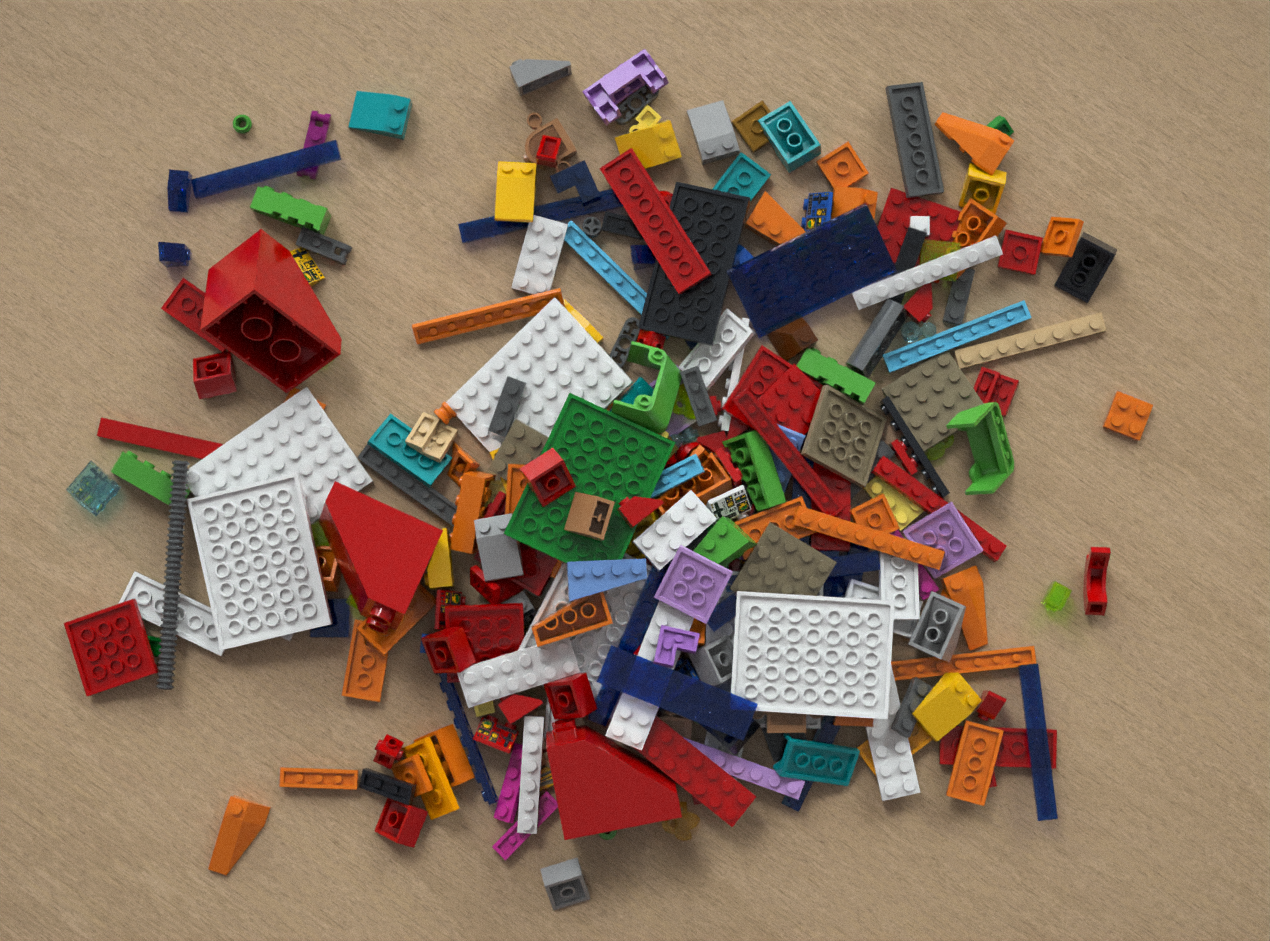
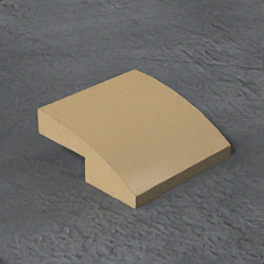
M423 412L406 438L405 443L424 456L441 463L457 437L458 430L442 424L439 418Z

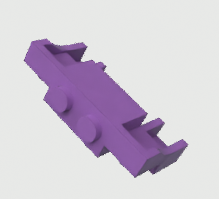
M643 49L582 92L595 109L597 115L607 126L622 116L616 106L620 101L645 84L654 94L669 82L649 53Z

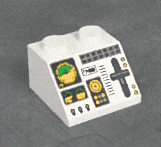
M743 485L708 500L706 507L717 518L712 523L713 526L722 516L732 521L735 519L739 521L749 516L748 513L751 511Z

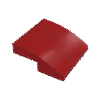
M982 367L973 389L984 404L997 402L1002 416L1006 417L1019 385V380Z

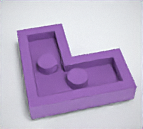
M661 625L653 664L673 668L676 650L695 654L700 633Z

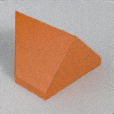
M453 441L452 460L447 475L459 485V479L463 476V473L477 470L480 464Z

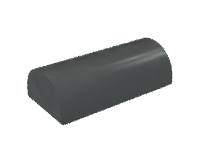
M890 299L885 301L847 360L846 365L860 375L867 378L870 377L881 360L882 355L886 352L908 318L903 305Z

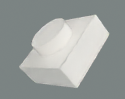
M910 216V227L927 232L926 237H929L930 216Z

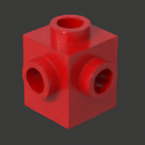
M640 330L637 342L663 350L666 336L654 331Z
M386 734L385 738L379 740L375 747L377 752L373 761L391 770L395 761H400L404 753L401 750L404 742Z

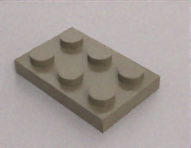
M515 419L488 470L507 480L508 464L526 465L539 457L548 440V436Z

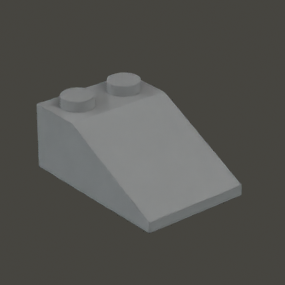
M519 59L509 67L511 77L520 96L572 74L570 61L534 59L523 61Z
M723 100L687 110L702 165L739 155L737 139Z
M512 513L474 520L476 540L485 582L524 575L520 542L503 535Z
M931 591L908 645L941 660L950 662L958 643L966 606Z

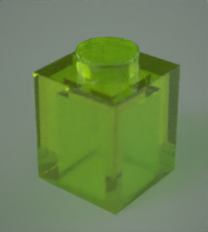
M1053 581L1041 602L1045 604L1044 607L1052 612H1055V610L1061 611L1072 590Z

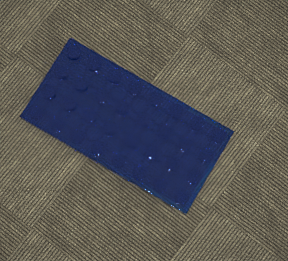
M864 203L727 270V273L758 337L761 338L897 270L867 204Z

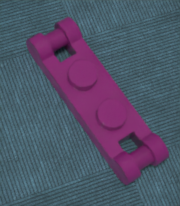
M312 110L300 163L297 168V176L303 177L304 175L316 180L331 122V114L325 113L323 115L319 114L318 111ZM317 121L323 122L322 127L316 126ZM306 164L313 165L311 169L306 168Z

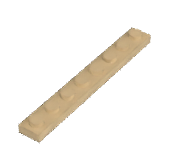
M1101 312L954 350L953 352L957 365L960 369L1102 333L1107 330Z

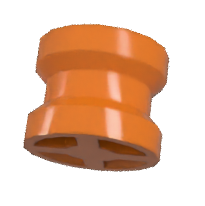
M445 401L439 409L433 411L445 425L449 424L451 418L457 416L456 412Z

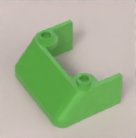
M632 341L627 361L660 370L653 395H639L635 398L633 405L614 400L611 412L652 432H665L668 428L680 386L681 371L662 349Z
M988 402L959 412L946 425L947 429L958 428L959 431L967 432L975 461L969 470L972 484L965 491V495L993 494L1014 471V458L999 404L997 402Z

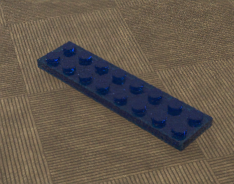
M612 645L597 679L598 683L742 741H744L758 705L755 702L665 666L653 664L650 660Z

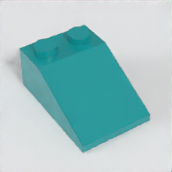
M357 91L348 127L404 140L412 101L410 98L392 94Z
M791 101L758 120L778 158L789 173L821 154V144Z

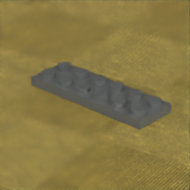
M923 82L887 86L885 90L906 198L942 194L944 187Z

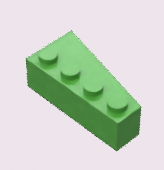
M264 186V188L257 187L250 205L252 211L300 229L304 227L319 234H325L331 219V214L327 208L311 204L304 199L293 198L292 195L285 192L281 194L274 192L275 189Z
M813 347L811 349L806 348L797 364V367L803 373L823 386L829 385L862 405L875 385V382L856 373L847 366L844 367L838 364V361L822 356L821 352Z
M757 430L722 442L725 448H729L733 463L736 462L741 471L742 480L748 485L747 491L757 511L786 502L769 446Z
M128 450L127 453L122 451L111 472L169 505L171 503L169 498L172 497V494H170V491H172L170 485L173 483L170 479L172 476L163 470L161 472L154 469L155 465L146 460L144 463L137 459L138 456ZM186 489V492L188 494L185 495V498H187L190 493L189 489Z
M722 516L693 551L726 568L730 562L741 557L745 551L753 548L757 543L735 522Z

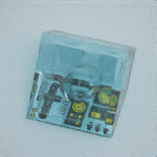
M90 461L66 490L81 506L97 516L105 509L108 502L117 495L121 486L98 465Z

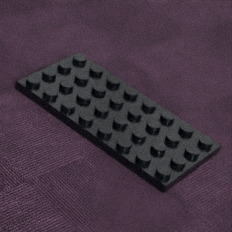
M676 182L669 208L712 275L679 295L656 259L638 326L639 330L654 331L661 335L713 346L751 200L750 197Z

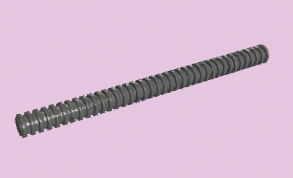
M179 460L172 461L174 467L171 469L173 470V473H171V476H173L171 482L173 483L170 485L172 497L169 498L171 500V503H169V506H171V509H169L170 515L168 516L170 518L168 522L170 526L167 528L169 540H166L168 552H166L167 558H165V561H167L165 567L167 568L164 570L166 582L163 583L165 585V588H163V591H165V594H163L164 600H162V603H164L162 609L164 611L161 612V615H163V618H161L163 624L160 625L162 627V630H160L162 636H160L161 642L159 643L161 646L159 651L161 653L158 655L160 666L157 668L159 670L157 673L159 678L157 679L158 685H156V688L163 690H172L174 688L172 683H174L173 677L175 674L173 671L175 667L173 665L176 664L174 652H176L175 646H177V643H175V640H177L176 634H178L176 622H179L177 610H179L178 604H180V601H178V598H180V595L178 594L181 592L179 580L182 579L180 577V574H182L180 568H182L181 562H183V559H181L183 553L181 551L184 549L182 547L184 543L182 538L185 537L183 535V531H185L183 525H185L184 519L186 517L184 513H186V510L184 509L187 507L185 495L188 494L186 492V489H188V486H186V483H188L187 477H189V474H187L189 468L187 466L190 465V462Z

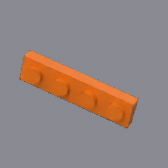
M280 767L279 787L357 790L359 770Z

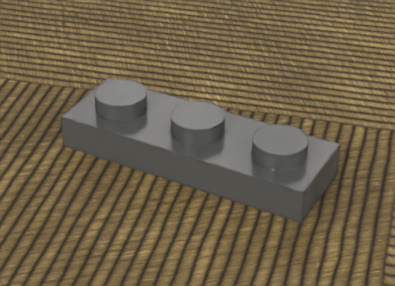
M968 268L956 281L952 280L942 319L943 322L955 325L962 324L975 270Z
M699 366L681 371L680 374L698 426L717 421Z
M507 376L488 431L504 437L507 436L526 387V382Z
M917 677L912 678L891 726L892 730L905 738L911 736L917 722L912 713L928 695L931 689L930 685Z

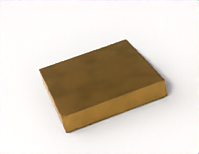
M763 100L731 122L753 153L769 143L766 134L758 122L759 119L771 113Z

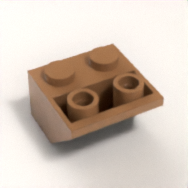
M575 492L564 530L603 541L615 502L598 496Z

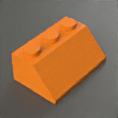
M834 187L830 227L826 243L855 250L871 248L878 192L863 188Z
M453 724L413 740L415 743L430 736L451 788L475 778Z

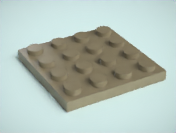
M948 350L933 356L882 388V392L886 397L889 396L924 452L959 431L958 428L947 429L946 426L959 412L984 404Z
M824 385L801 455L861 488L866 487L887 418L829 385Z
M769 522L729 589L735 593L737 591L817 596L837 562Z

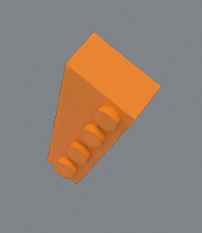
M473 470L463 473V476L460 477V494L457 495L455 501L457 511L452 518L454 528L449 536L451 550L469 554L478 551L474 520L483 519L486 514L485 503L491 498L492 490H490L489 486L491 481H495V474Z

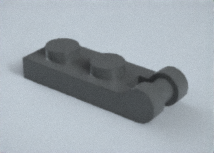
M302 227L295 244L297 247L342 265H346L347 255L352 250V247L304 227ZM336 248L341 249L339 255L334 254Z

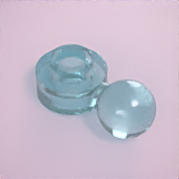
M907 322L901 328V336L906 342H915L919 339L920 335L933 337L936 334V326L930 322L925 323L922 327H919L914 322ZM913 332L914 334L910 336L907 333Z
M690 427L683 430L681 436L672 434L670 437L676 442L677 447L680 448L682 444L691 442L700 437L697 429L693 430Z

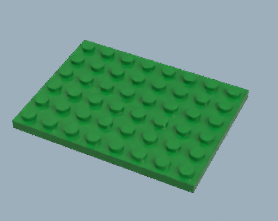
M569 393L541 455L554 448L564 460L576 487L542 507L529 485L526 484L503 535L565 564L576 561L622 560L638 524L633 528L629 527L617 511L620 507L618 503L627 496L629 499L634 496L651 497L676 442ZM575 492L594 495L615 502L603 541L564 530Z

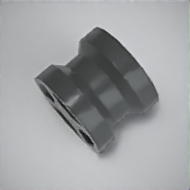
M588 217L584 220L582 225L583 232L589 238L599 236L601 233L600 221L595 217Z

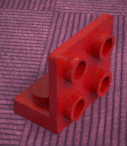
M477 565L470 568V585L491 604H499L524 589L507 578L485 582L483 570Z

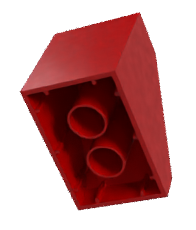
M262 229L208 269L200 330L285 393L290 392L341 355L342 339L291 252Z
M335 481L324 503L319 523L360 614L368 618L365 625L383 634H386L389 628L396 631L408 609L443 530Z
M574 718L562 719L552 723L553 730L546 732V749L564 840L682 817L675 781L658 767L585 724L576 726Z

